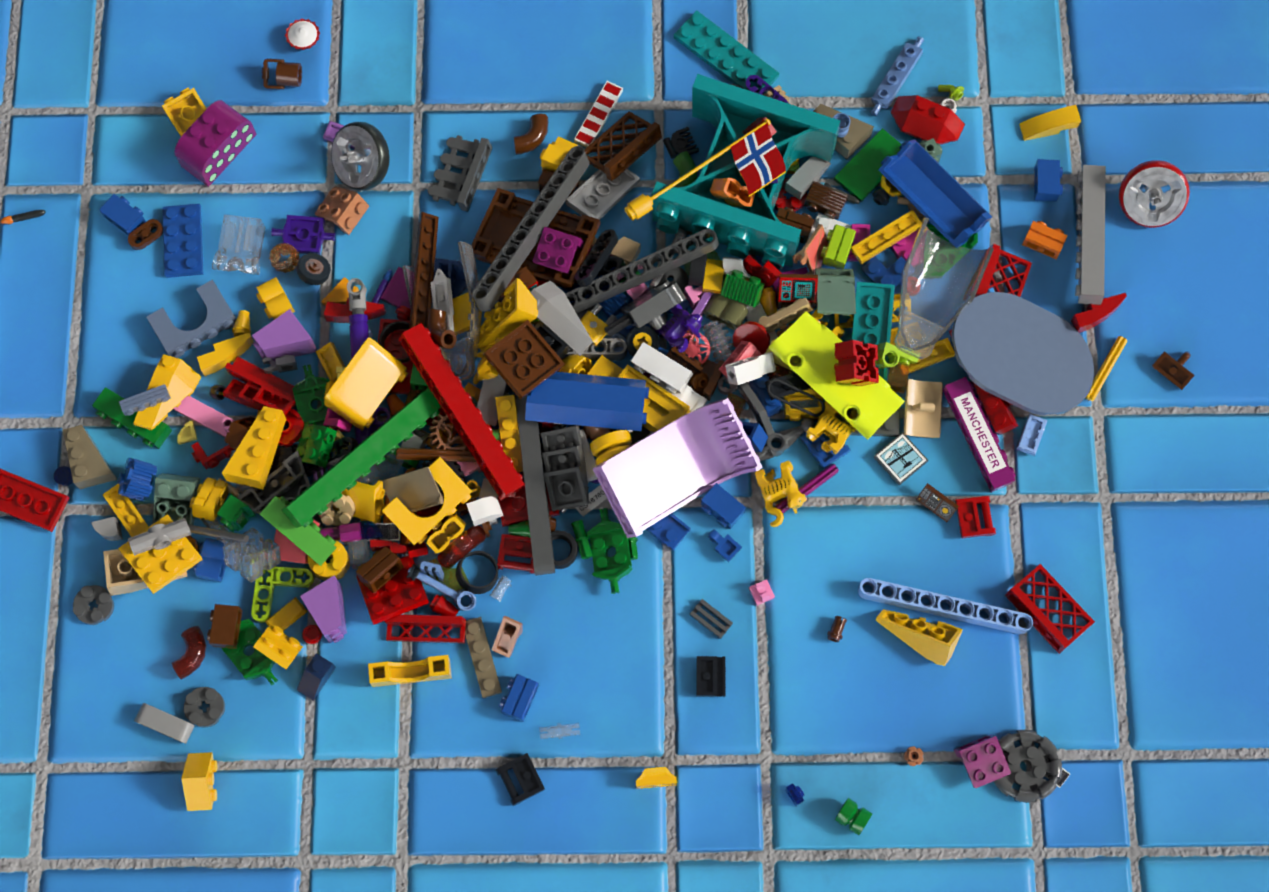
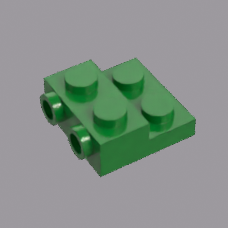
M305 424L297 447L302 463L326 468L337 431L324 426Z

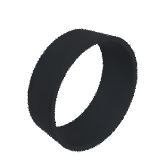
M397 321L387 325L380 334L379 345L384 348L388 335L396 330H408L409 323ZM409 356L406 358L397 359L401 363L411 361Z
M483 551L468 553L457 564L455 573L457 582L465 591L472 592L473 594H483L490 591L498 579V565L495 559ZM472 555H480L489 559L496 570L493 581L485 586L469 584L461 572L464 559Z

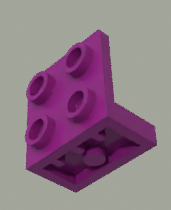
M544 227L533 263L567 274L576 249H582L584 241L579 237Z
M987 735L954 749L956 757L962 758L973 788H979L1011 774L995 735Z

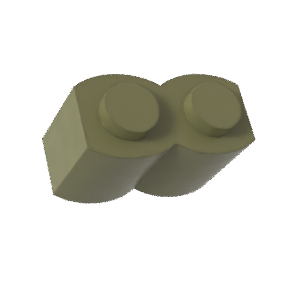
M718 293L712 295L703 310L706 318L732 330H736L748 314L745 304L721 296Z

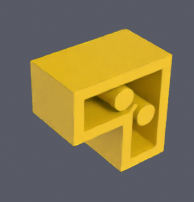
M558 136L555 142L549 143L547 149L544 148L541 152L542 171L547 169L555 172L569 150L578 145Z
M212 752L188 753L181 778L187 811L212 810L214 801H217V790L213 789L214 773L217 772V761L213 759Z

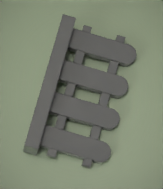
M457 135L456 138L451 137L447 140L446 144L451 149V153L441 155L440 160L445 165L444 170L438 169L434 172V177L439 181L438 186L431 185L428 188V193L433 197V201L438 202L439 199L450 201V204L453 206L458 203L461 210L468 212L492 151V146L486 138H481L480 142L477 139L471 142L462 140V136ZM457 151L468 153V157L457 156ZM451 167L463 169L461 174L450 171ZM445 183L456 185L455 190L445 188Z

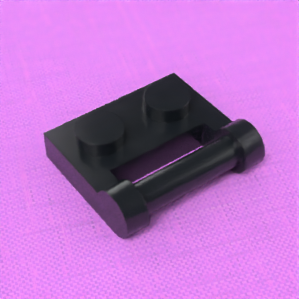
M528 753L495 769L497 775L501 776L511 797L510 802L512 806H516L545 790ZM510 769H513L524 791L521 795H518L507 772Z

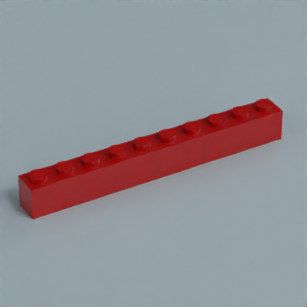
M420 323L403 332L399 338L401 345L500 500L502 501L521 490L525 485L522 475L515 470L512 459L506 456L501 442L496 440L492 428L483 420L480 409L474 406L471 395L467 391L465 392L460 378L457 375L455 376L451 370L450 362L442 356L439 345L433 342L430 331Z

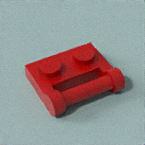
M990 496L956 499L955 504L959 506L957 516L961 538L996 535L989 507ZM977 504L982 506L985 523L984 529H981Z
M502 534L497 562L498 569L523 570L535 574L531 538ZM505 555L531 558V564L505 561Z

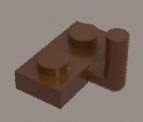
M1164 351L1152 365L1153 368L1181 390L1195 376L1183 366L1191 356L1188 351L1184 352L1178 360H1175Z

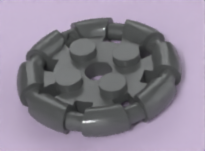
M1017 730L1016 733H1008L998 740L1002 751L1008 754L1006 761L1011 771L1010 775L994 781L1003 794L1015 798V801L1031 803L1035 802L1036 799L1048 797L1056 789V783L1058 779H1061L1062 761L1058 758L1056 746L1047 737H1042L1032 730ZM1019 740L1021 746L1015 748L1014 742ZM1033 741L1039 744L1038 748L1031 746ZM1049 755L1051 762L1046 763L1043 756ZM1021 761L1029 762L1030 770L1028 772L1020 768ZM1046 773L1050 775L1048 781L1042 779ZM1013 783L1020 785L1018 791L1012 788ZM1036 785L1037 791L1032 792L1030 786Z

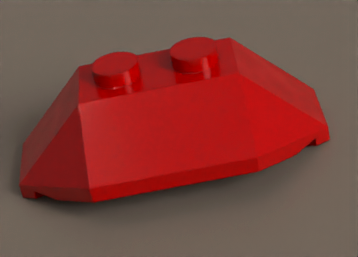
M918 95L898 96L891 110V115L894 117L901 132L922 141H928L933 138L940 145L958 141L965 126L950 108Z

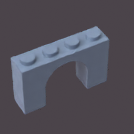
M213 279L196 288L207 307V317L200 327L190 331L176 328L163 308L146 317L169 356L181 357L187 350L197 348L201 345V342L212 339L224 329L227 330L234 326L236 318Z

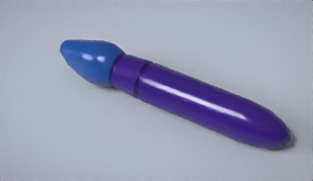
M391 269L384 274L383 280L371 302H380L388 282L392 279L393 272Z

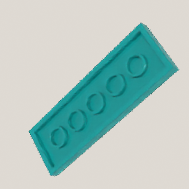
M696 11L674 34V39L730 82L748 90L746 79L750 75L759 76L770 86L779 77L780 73L699 11ZM757 80L755 82L751 81V87H757L760 92L761 88L758 86Z
M868 282L856 283V314L853 317L852 340L861 341L863 344L870 343L875 345L884 342L890 343L895 285ZM885 355V361L888 363L889 358ZM875 364L879 375L887 382L888 368H879Z

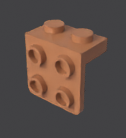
M335 186L329 191L322 204L319 205L315 215L324 218V220L334 222L345 234L350 235L369 208V205L357 192Z

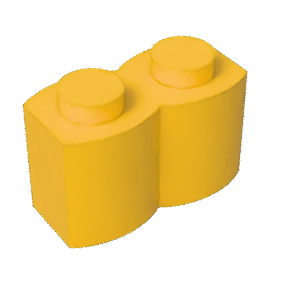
M277 277L256 287L258 290L256 296L261 304L265 303L267 308L264 311L269 319L273 318L275 320L289 309L292 313L295 312Z
M453 514L445 520L442 527L431 533L426 544L435 553L442 552L449 545L450 540L457 538L463 532L466 523L457 514Z

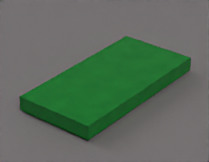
M882 128L834 177V180L862 202L881 183L883 174L879 171V168L882 166L881 162L887 156L897 155L902 144Z

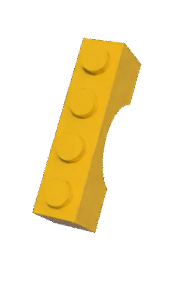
M448 655L427 657L426 659L414 662L395 663L387 661L368 664L369 683L372 687L452 679Z

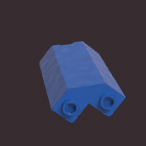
M915 139L911 141L906 140L899 147L900 151L897 155L887 156L883 159L879 171L955 248L963 246L971 235L978 233L987 224L992 216Z
M556 372L528 393L525 420L641 431L642 424L646 425L647 413H643L644 399H648L649 387H645L646 380Z

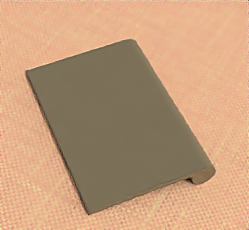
M428 466L381 480L383 481V488L389 501H392L397 496L412 513L444 503V499Z

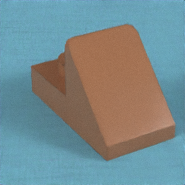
M504 616L492 651L510 658L517 639L523 632V623Z

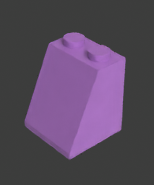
M290 309L252 335L255 340L253 345L262 359L266 357L276 361V358H280L283 355H294L297 357L317 351L312 338Z
M334 575L300 596L329 643L339 642L347 633L343 589Z

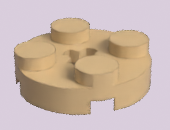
M343 495L336 502L333 503L331 501L328 503V509L319 516L322 523L327 526L348 524L355 513V504L348 495L347 497ZM334 505L336 508H339V510L333 509L332 506Z

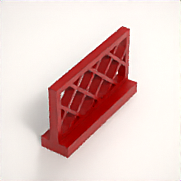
M991 245L987 249L970 300L979 295L986 294L988 289L994 288L995 292H1000L998 285L1005 283L1009 294L1015 295L1014 293H1016V296L1021 297L1032 262L1001 250L999 245ZM999 256L1005 257L1009 264L1001 267L998 261ZM1019 263L1026 266L1024 272L1018 274L1014 265ZM1010 267L1014 276L1007 279L1003 269ZM999 271L1003 281L996 283L993 274ZM1016 278L1019 287L1013 290L1009 281Z
M1041 564L1005 594L1007 599L1020 612L1032 617L1034 628L1059 654L1095 622ZM1039 571L1044 576V582H1035V573ZM1023 584L1031 585V594H1025L1019 587ZM1035 586H1043L1045 596L1035 595ZM1048 587L1055 588L1058 591V597L1049 596ZM1035 599L1045 600V609L1038 608L1035 605ZM1049 600L1058 601V610L1049 609ZM1062 602H1068L1072 606V612L1062 611ZM1049 613L1058 614V623H1052L1049 620ZM1062 615L1072 616V625L1063 624ZM1076 616L1082 617L1087 624L1085 626H1077ZM1063 628L1072 629L1071 639L1068 640L1063 635Z

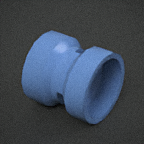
M837 113L833 118L841 121L837 136L841 138L847 135L851 120L847 114Z

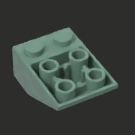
M815 268V275H818L817 313L823 315L841 314L844 316L856 314L853 269Z
M164 473L155 478L153 524L168 514L173 522L185 518L187 524L194 525L195 517L192 515L190 501L192 497L197 496L200 478Z

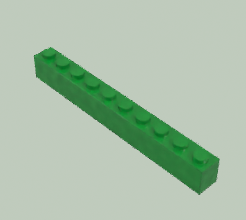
M429 387L420 392L282 509V512L296 528L301 526L305 528L314 521L312 517L315 514L321 515L328 509V503L331 501L334 503L343 496L341 494L342 491L353 488L357 484L356 479L360 476L362 478L367 476L374 464L376 466L381 464L388 452L390 454L395 452L402 440L404 442L409 440L413 436L412 432L415 429L420 430L427 424L426 420L429 417L433 419L441 412L439 410L441 406Z

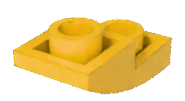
M707 259L702 292L721 293L724 275L722 260Z

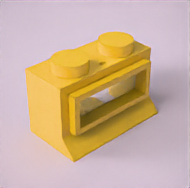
M805 390V392L823 401V398L815 390ZM800 392L783 397L784 400L814 414H819L822 411V404L819 401ZM783 402L785 419L799 421L801 418H811L812 420L819 418Z

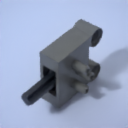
M665 280L622 307L620 310L624 316L606 326L604 330L609 337L629 325L640 328L648 323L652 329L658 330L665 323L661 314L684 301L686 297L677 282L670 284L668 280Z

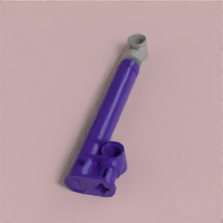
M353 278L347 283L349 311H352V315L349 316L351 360L369 337L368 315L364 314L366 310L367 289L358 278ZM355 285H361L360 291L353 292L352 290ZM378 407L373 415L375 420L369 428L365 427L361 431L355 426V438L358 445L392 417L388 409ZM387 413V419L383 422L379 421L380 414Z

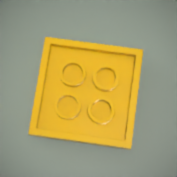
M167 514L139 534L147 532L150 527L156 524L167 525L172 523L173 520ZM186 537L171 542L164 549H151L135 556L129 541L118 548L152 594L203 560Z

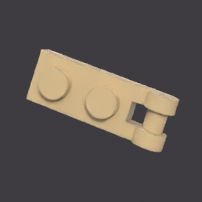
M806 298L798 299L792 305L780 308L769 317L761 316L759 324L763 325L767 332H773L798 319L804 312L807 311L809 313L813 311V307Z

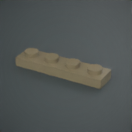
M478 617L466 621L465 635L482 698L501 694L502 691L482 618Z

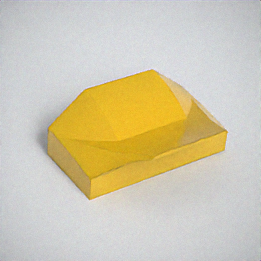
M666 767L645 768L641 776L636 780V789L677 785L676 777Z

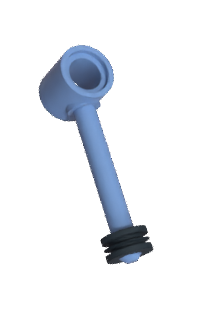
M413 564L408 569L407 578H412V581L417 578L453 598L454 604L459 610L469 611L475 607L476 597L472 592H456L422 573L420 566L418 567L416 564ZM464 595H467L470 602L464 607L460 600Z

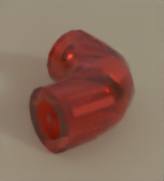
M473 525L449 543L446 549L438 554L439 563L445 568H452L471 550L484 542L486 534L483 528Z
M193 626L181 634L186 644V652L181 658L172 662V666L181 680L196 671L205 658L206 643L199 626Z

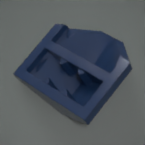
M435 258L434 277L437 269L442 270L445 276L451 280L452 299L460 296L469 285V274L460 261Z

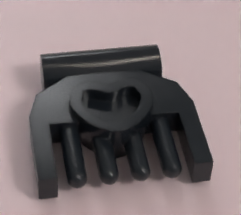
M689 127L673 133L671 140L669 137L663 140L671 159L676 158L685 151L689 155L699 152L696 144L687 147L695 143L694 140L688 142V140L693 139V136L684 138L691 134V132H688L690 131Z

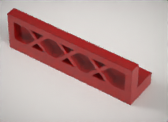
M237 357L233 365L230 363L226 364L225 368L229 375L245 383L250 382L259 387L264 385L295 400L292 389L294 386L271 373L266 374L263 369Z
M400 614L384 621L387 624L386 641L465 643L466 619L463 616ZM393 626H401L404 632L399 637L392 636ZM414 627H420L424 631L418 637H413L409 633ZM434 627H439L443 631L437 638H432L428 633ZM453 628H461L460 638H451L448 632Z

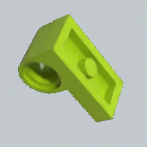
M884 342L878 344V360L875 361V364L883 369L894 367L897 363L909 366L918 362L919 355ZM885 355L889 358L888 363L885 361Z

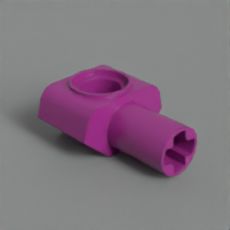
M360 522L320 530V533L324 536L328 534L334 540H341V542L358 541L363 538Z

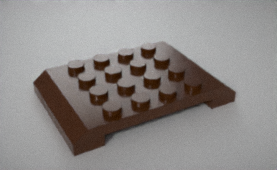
M497 188L468 251L469 254L479 261L492 264L534 202L516 197L513 192ZM559 210L547 228L579 237L584 241L582 249H576L569 272L566 274L533 263L540 239L518 271L526 266L535 279L544 282L551 281L556 286L562 288H572L575 282V274L589 251L600 226V220L583 214L580 217Z

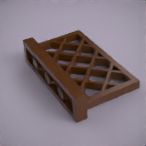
M629 111L584 149L586 155L597 152V156H587L590 165L604 172L607 179L613 181L662 138L660 125L656 122L651 124ZM629 119L635 121V124L625 125ZM638 128H647L643 132H638ZM635 129V133L625 134V130ZM622 130V134L612 135L615 131ZM635 138L631 143H625V139ZM623 140V144L613 145V141ZM610 141V145L600 146L602 142ZM622 149L618 154H613V150ZM610 151V155L600 156V152ZM610 160L605 165L600 164V161Z

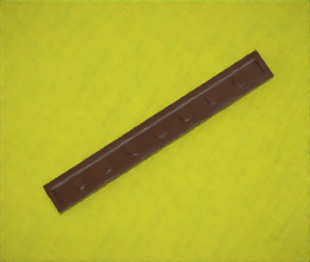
M425 212L419 214L409 329L420 323L426 327L428 308H431L432 303L431 282L434 279L439 217Z

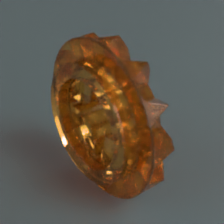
M287 243L274 246L270 251L269 257L271 266L277 269V271L284 273L293 271L299 262L297 250ZM280 254H282L283 256H288L290 254V256L287 259V263L285 261L279 262L281 258Z

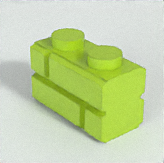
M837 224L834 225L833 230L829 229L826 238L829 241L828 246H823L821 257H824L822 263L837 269H844L856 231Z

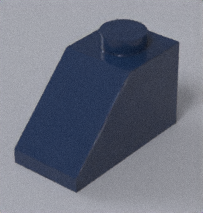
M316 653L304 670L297 691L314 701L335 670L334 664Z

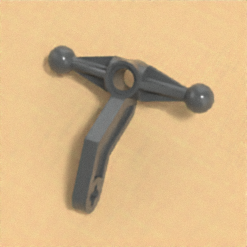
M748 383L737 385L740 394L752 410L757 423L761 425L768 436L762 452H755L760 461L780 456L803 432H807L810 427H815L814 420L805 418L801 421L800 426L775 433L765 408ZM779 442L781 446L774 448L771 443Z

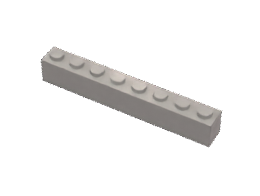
M1083 165L1081 172L1077 174V183H1080V187L1077 189V199H1080V203L1077 204L1076 214L1079 215L1076 223V230L1079 231V235L1076 237V247H1079V252L1076 253V263H1079V268H1076L1075 279H1078V285L1076 284L1075 296H1078V303L1101 305L1104 298L1106 166Z

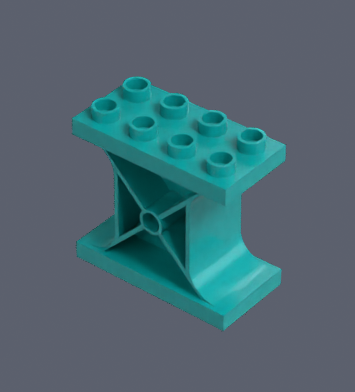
M697 74L692 87V117L710 122L717 129L706 160L744 136L742 131L758 117H767L777 131L772 136V139L783 157L786 173L778 177V183H769L757 191L751 207L729 206L724 199L714 197L710 193V188L713 180L717 178H734L741 186H746L735 165L730 149L705 165L700 176L692 184L679 188L672 187L654 199V204L652 205L653 221L657 222L656 227L659 230L668 234H677L679 228L692 232V235L704 229H712L716 233L719 243L727 245L726 251L736 257L746 258L748 253L763 257L762 263L764 265L769 261L778 270H782L784 265L793 267V256L798 251L801 229L779 221L773 210L788 169L794 161L805 156H814L829 162L831 161L841 121ZM656 181L651 197L668 185ZM709 237L705 240V242L709 243L713 240V238Z

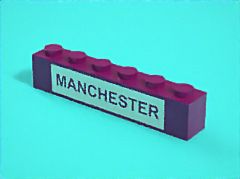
M964 377L945 385L943 393L992 493L1011 485L1015 481L1016 475L1013 468L1008 466L1005 451L1001 450L998 445V436L990 428V419L987 415H984L980 399L974 395L975 390L972 382Z

